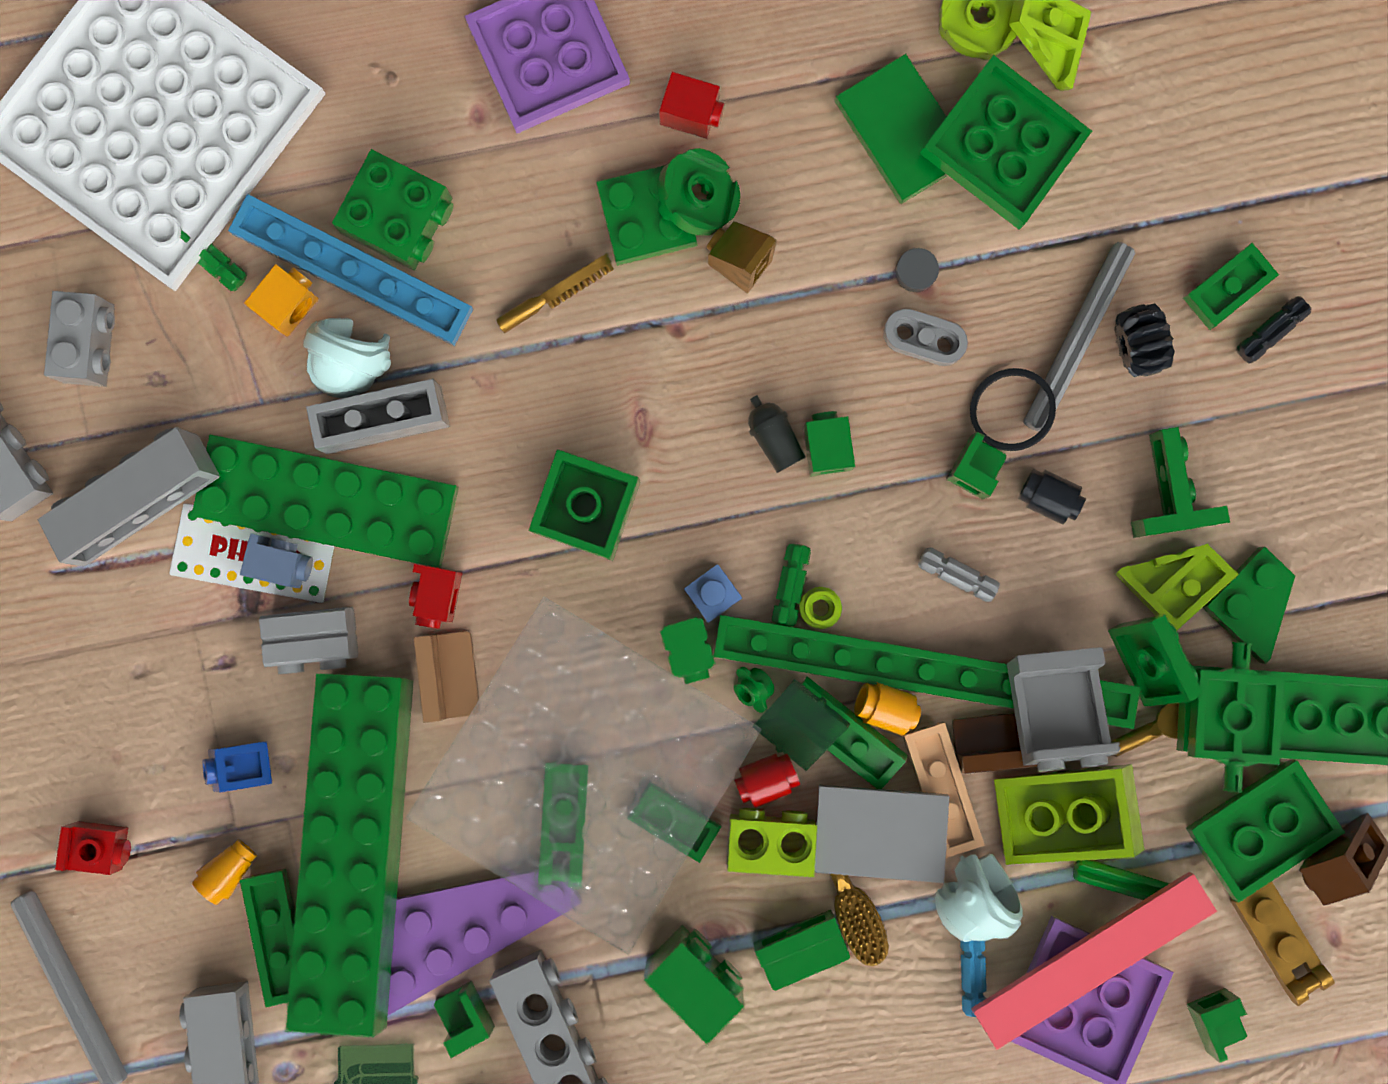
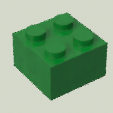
M557 449L528 531L613 561L640 485V479L631 474Z
M681 925L646 961L644 982L708 1045L745 1007L744 987L740 983L743 977L729 961L724 959L720 963L709 950L712 948V945L698 930L693 929L689 932Z

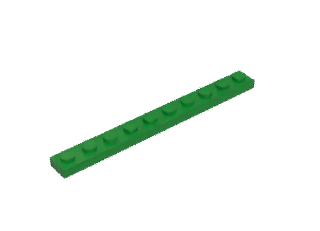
M720 615L713 657L874 685L878 682L897 689L1014 709L1007 664ZM1100 680L1108 725L1134 729L1141 687Z

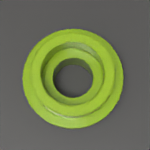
M815 587L803 595L799 609L801 617L806 624L816 629H825L833 626L839 620L842 613V603L839 596L833 590L826 587ZM817 600H823L828 605V611L823 616H817L813 612V604Z

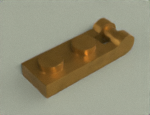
M1272 881L1240 903L1230 899V902L1279 983L1296 1006H1300L1308 1001V995L1320 988L1324 991L1335 984L1332 975L1319 960ZM1303 964L1308 973L1296 979L1292 970Z

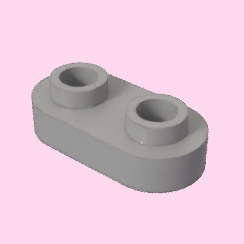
M901 309L894 312L887 320L883 330L886 344L895 352L940 366H949L956 363L965 354L968 345L967 335L958 324L912 309ZM901 326L909 328L911 338L901 339L897 334V328ZM939 339L948 340L951 345L950 351H940L937 347V341Z

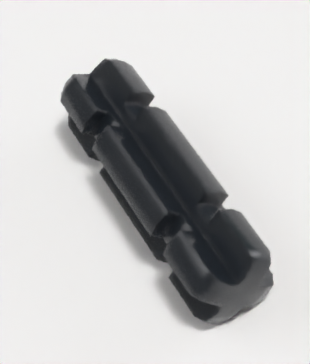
M1297 296L1291 299L1281 308L1282 310L1272 315L1249 338L1247 337L1237 346V353L1245 362L1250 364L1257 361L1266 353V350L1272 348L1294 329L1297 323L1302 322L1311 314V306L1306 303L1304 298Z

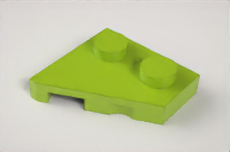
M1014 0L1009 20L1010 27L1056 89L1060 91L1073 89L1092 11L1071 0Z
M1208 544L1187 549L1184 552L1165 555L1134 566L1122 567L1115 575L1155 616L1166 614L1168 621L1176 630H1179L1239 574Z

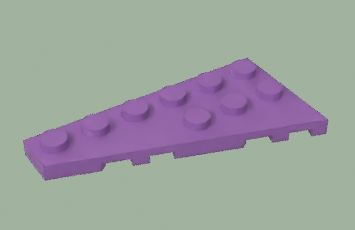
M538 868L490 880H479L451 888H441L397 897L388 1015L581 904L582 900L575 887L569 886V881H552V885L539 884Z

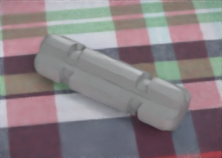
M927 548L923 552L918 564L921 569L930 574L938 573V578L966 592L973 591L974 596L985 602H991L996 596L1000 585L998 581L986 575H983V577L979 576V571L951 557L946 559L943 557V553L933 548Z

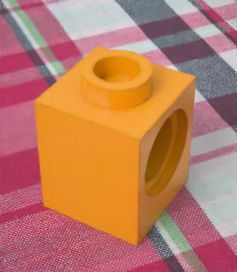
M275 264L244 304L276 330L289 337L319 298L308 290L313 283L298 270L292 267L287 273Z

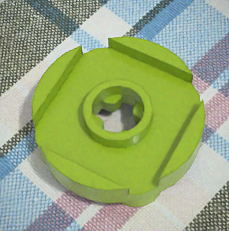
M943 0L939 10V34L960 54L971 58L990 60L993 54L997 56L1000 52L1006 50L1017 37L1009 25L1014 0ZM981 6L986 7L989 10L987 17L992 21L989 23L983 22L982 24L976 22L971 14V9L979 11Z

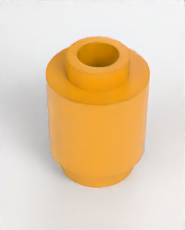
M878 682L876 685L865 683L857 695L854 713L856 716L862 717L863 722L903 736L909 729L914 730L918 725L921 717V706L917 705L916 695Z

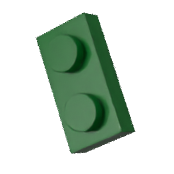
M1251 243L1183 299L1205 326L1211 330L1279 276V274L1258 248Z

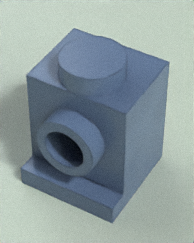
M250 533L240 575L287 587L301 588L302 581L306 582L311 574L313 557L296 553L297 544L272 539L271 546H268L269 537Z

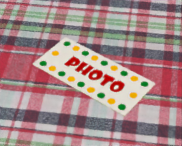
M183 504L170 575L319 603L324 602L334 546L192 517L193 505ZM250 533L269 537L268 546H271L272 539L297 544L296 553L313 557L311 574L306 582L302 581L301 588L287 587L240 575Z

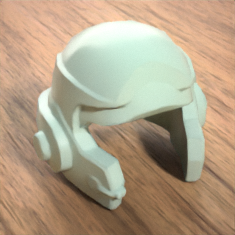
M327 318L312 323L307 329L303 341V347L308 349L307 372L311 382L323 393L340 399L361 395L369 391L375 378L380 377L390 368L389 335L384 334L383 338L375 343L350 339L353 332L352 319Z
M974 854L967 857L960 856V861L954 869L958 882L944 883L942 888L938 889L935 894L936 909L942 924L952 935L964 942L1010 937L1021 926V918L1023 916L1018 894L1010 878L993 854H988L980 859Z

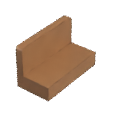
M463 631L414 637L423 723L479 714L480 702L471 632Z

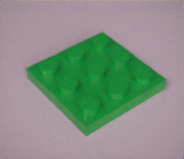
M993 54L919 154L1020 230L1084 144L1092 130Z

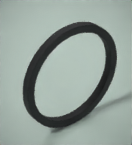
M1020 368L1004 369L987 377L975 390L970 403V419L974 430L985 435L983 438L985 443L1003 451H1019L1037 444L1047 435L1056 416V401L1048 383L1038 374ZM1022 376L1038 383L1047 394L1049 399L1047 421L1035 436L1026 441L1014 444L998 442L987 436L979 426L977 420L978 401L985 389L993 382L1004 377Z

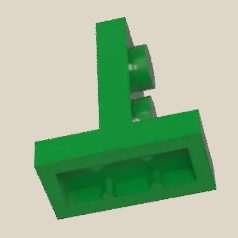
M1179 427L1162 429L1150 434L1149 438L1163 516L1132 521L1133 538L1230 523L1227 506L1193 510L1192 503L1196 500V490L1192 479L1187 477L1185 461L1188 460L1189 455L1188 445L1183 436L1180 437Z

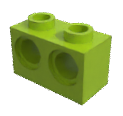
M739 808V814H730L727 871L814 877L817 824L815 820L807 819L808 813L802 811L785 810L782 811V817L765 816L764 809ZM747 829H755L762 834L761 844L752 850L744 849L738 843L740 834ZM790 832H798L804 836L803 847L793 853L785 851L781 847L783 837Z

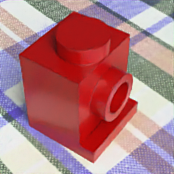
M414 564L412 572L421 574L419 582H413L409 595V606L414 607L415 625L440 629L441 621L453 622L462 573Z
M83 821L61 826L55 870H73L111 875L122 870L123 866L128 862L131 852V842L127 840L129 827ZM92 845L95 846L97 851L95 857H90Z

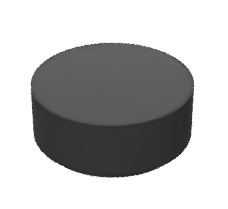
M910 249L901 256L896 265V279L907 291L923 292L930 288L938 277V261L926 249Z

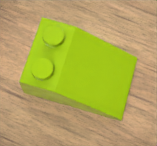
M1132 764L994 779L1006 865L1136 857L1145 850Z

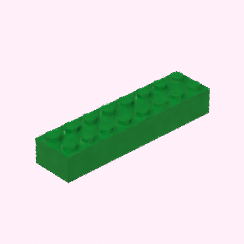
M316 673L285 1032L375 1037L387 1028L414 680L396 677Z

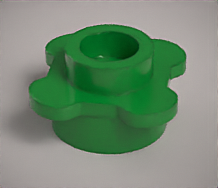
M740 667L736 671L738 682L733 687L734 692L743 704L753 706L757 712L763 713L768 708L766 700L774 694V684L763 670L759 668L749 670L746 667Z

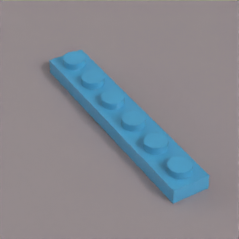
M249 194L246 195L228 230L232 235L453 346L456 345L474 310L472 306Z

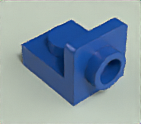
M267 741L208 749L209 759H203L204 781L206 785L212 784L213 792L220 793L272 784Z

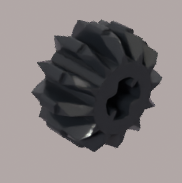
M1155 303L1133 306L1117 314L1114 330L1117 337L1116 343L1119 348V356L1122 357L1124 367L1133 377L1154 375L1172 367L1175 350L1173 348L1170 325L1166 321L1165 313Z

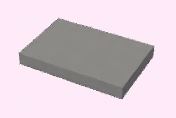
M819 784L814 873L944 883L949 795Z

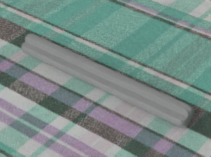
M1117 242L1111 247L1045 378L1054 394L1056 409L1135 255V250L1124 243ZM1040 387L1024 419V424L1037 432L1043 428L1049 415V399L1042 387Z
M31 891L17 897L11 902V907L100 1084L122 1083L127 1078V1073L37 894Z

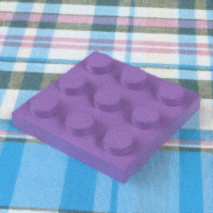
M500 0L465 16L516 133L527 130L630 84V78L594 0Z
M1051 916L1027 973L1090 933ZM1142 958L1011 1042L1103 1084H1126L1173 972L1146 958Z

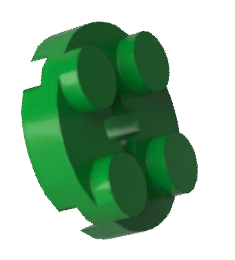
M700 148L690 149L673 158L663 167L658 179V196L660 199L658 209L662 217L672 221L678 228L687 233L706 236L714 234L719 228L730 222L739 209L740 188L737 180L732 182L731 176L727 172L730 168L728 164L717 154ZM697 183L701 185V192L707 195V199L699 200L693 194L692 188Z

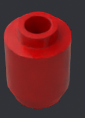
M775 753L740 767L741 777L734 779L743 803L752 801L754 808L792 793V788L800 785L788 753L779 757Z

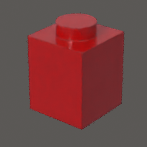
M671 72L659 110L660 125L707 139L711 126L719 127L725 108V103L719 101L720 86Z

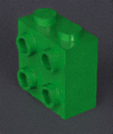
M371 149L332 224L342 235L415 271L419 262L424 263L430 256L434 246L432 237L439 225L444 226L450 218L453 210V203H451L453 198L446 186Z

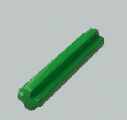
M1092 860L1076 861L1073 869V878L1079 882L1140 900L1148 898L1170 884Z

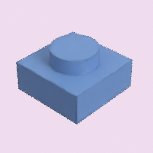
M718 564L684 588L708 623L742 599Z

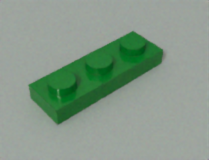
M808 676L782 705L779 713L876 789H882L907 760L908 755L869 724L864 723L863 719L856 716L854 712Z
M284 868L244 877L240 880L265 1008L288 1003L295 909L287 869Z

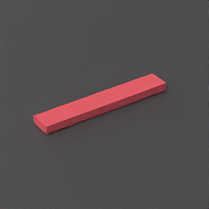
M1188 872L975 1005L971 1010L996 1050L1216 913L1217 910L1196 876Z

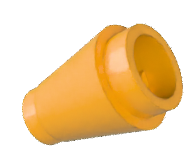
M238 839L233 845H230L197 870L196 874L198 876L192 881V885L204 898L218 905L223 899L228 900L252 864V861L257 857V854L247 844Z

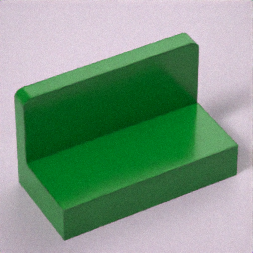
M831 910L753 942L761 968L764 969L774 991L850 959L849 951Z

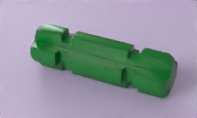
M181 230L180 238L187 243L191 237ZM213 243L209 245L207 250L203 249L199 254L201 258L197 263L214 278L219 276V282L229 291H236L246 280V272L236 263L231 265L229 263L231 259Z
M793 543L788 544L786 547L784 560L788 561L787 567L782 566L776 599L780 600L779 606L774 605L772 622L791 627L795 626L799 610H796L795 606L796 603H801L807 571L803 570L804 564L809 565L811 549L807 546Z

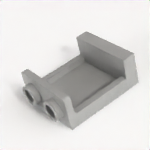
M1103 647L1019 655L1007 663L1023 766L1037 764L1039 772L1064 769L1065 761L1080 760L1081 767H1094L1108 764L1107 757L1120 752L1119 743H1111L1098 669L1106 664Z

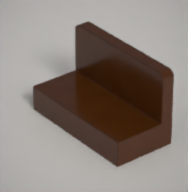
M1015 713L960 718L952 721L955 755L960 771L963 774L1038 767L1037 764L1023 766Z

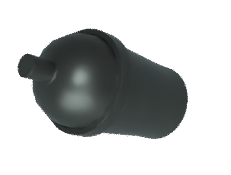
M758 395L751 398L750 400L755 409L748 418L749 433L751 437H755L776 473L804 459L806 456L791 428L786 411L783 412L774 403L762 404Z

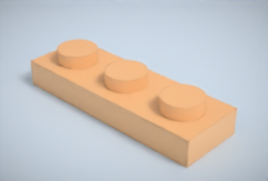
M945 722L929 725L903 735L920 792L949 795L946 858L985 846Z

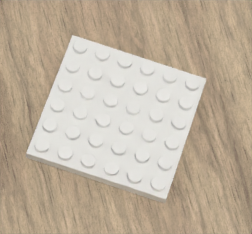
M78 0L0 101V163L165 285L176 291L200 260L199 254L203 249L207 250L209 245L213 243L242 205L246 195L250 194L326 93L319 85L202 0ZM181 230L191 237L187 243L180 238Z

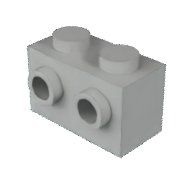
M52 291L44 376L65 384L107 387V377L111 364V337L115 324L114 304L96 294Z

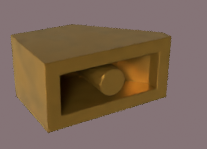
M733 221L726 231L719 228L706 247L711 251L708 254V265L748 294L772 262L777 240L769 234Z

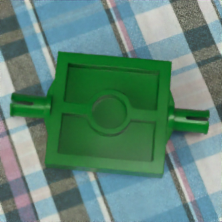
M1232 642L1231 668L1218 671L1195 669L1198 674V683L1204 695L1191 701L1188 756L1213 759L1220 764H1225L1222 790L1242 793L1243 766L1248 767L1257 763L1280 764L1285 677L1265 676L1255 670H1250L1252 643Z

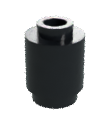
M1035 469L1029 474L1018 498L1027 503L1026 508L1062 525L1068 518L1075 521L1086 501L1085 497L1080 496L1081 486L1047 470L1041 473Z

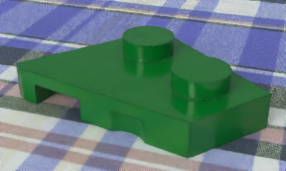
M1264 546L1258 547L1236 570L1239 575L1213 597L1203 609L1237 642L1252 643L1251 655L1259 663L1267 664L1272 657L1295 575Z

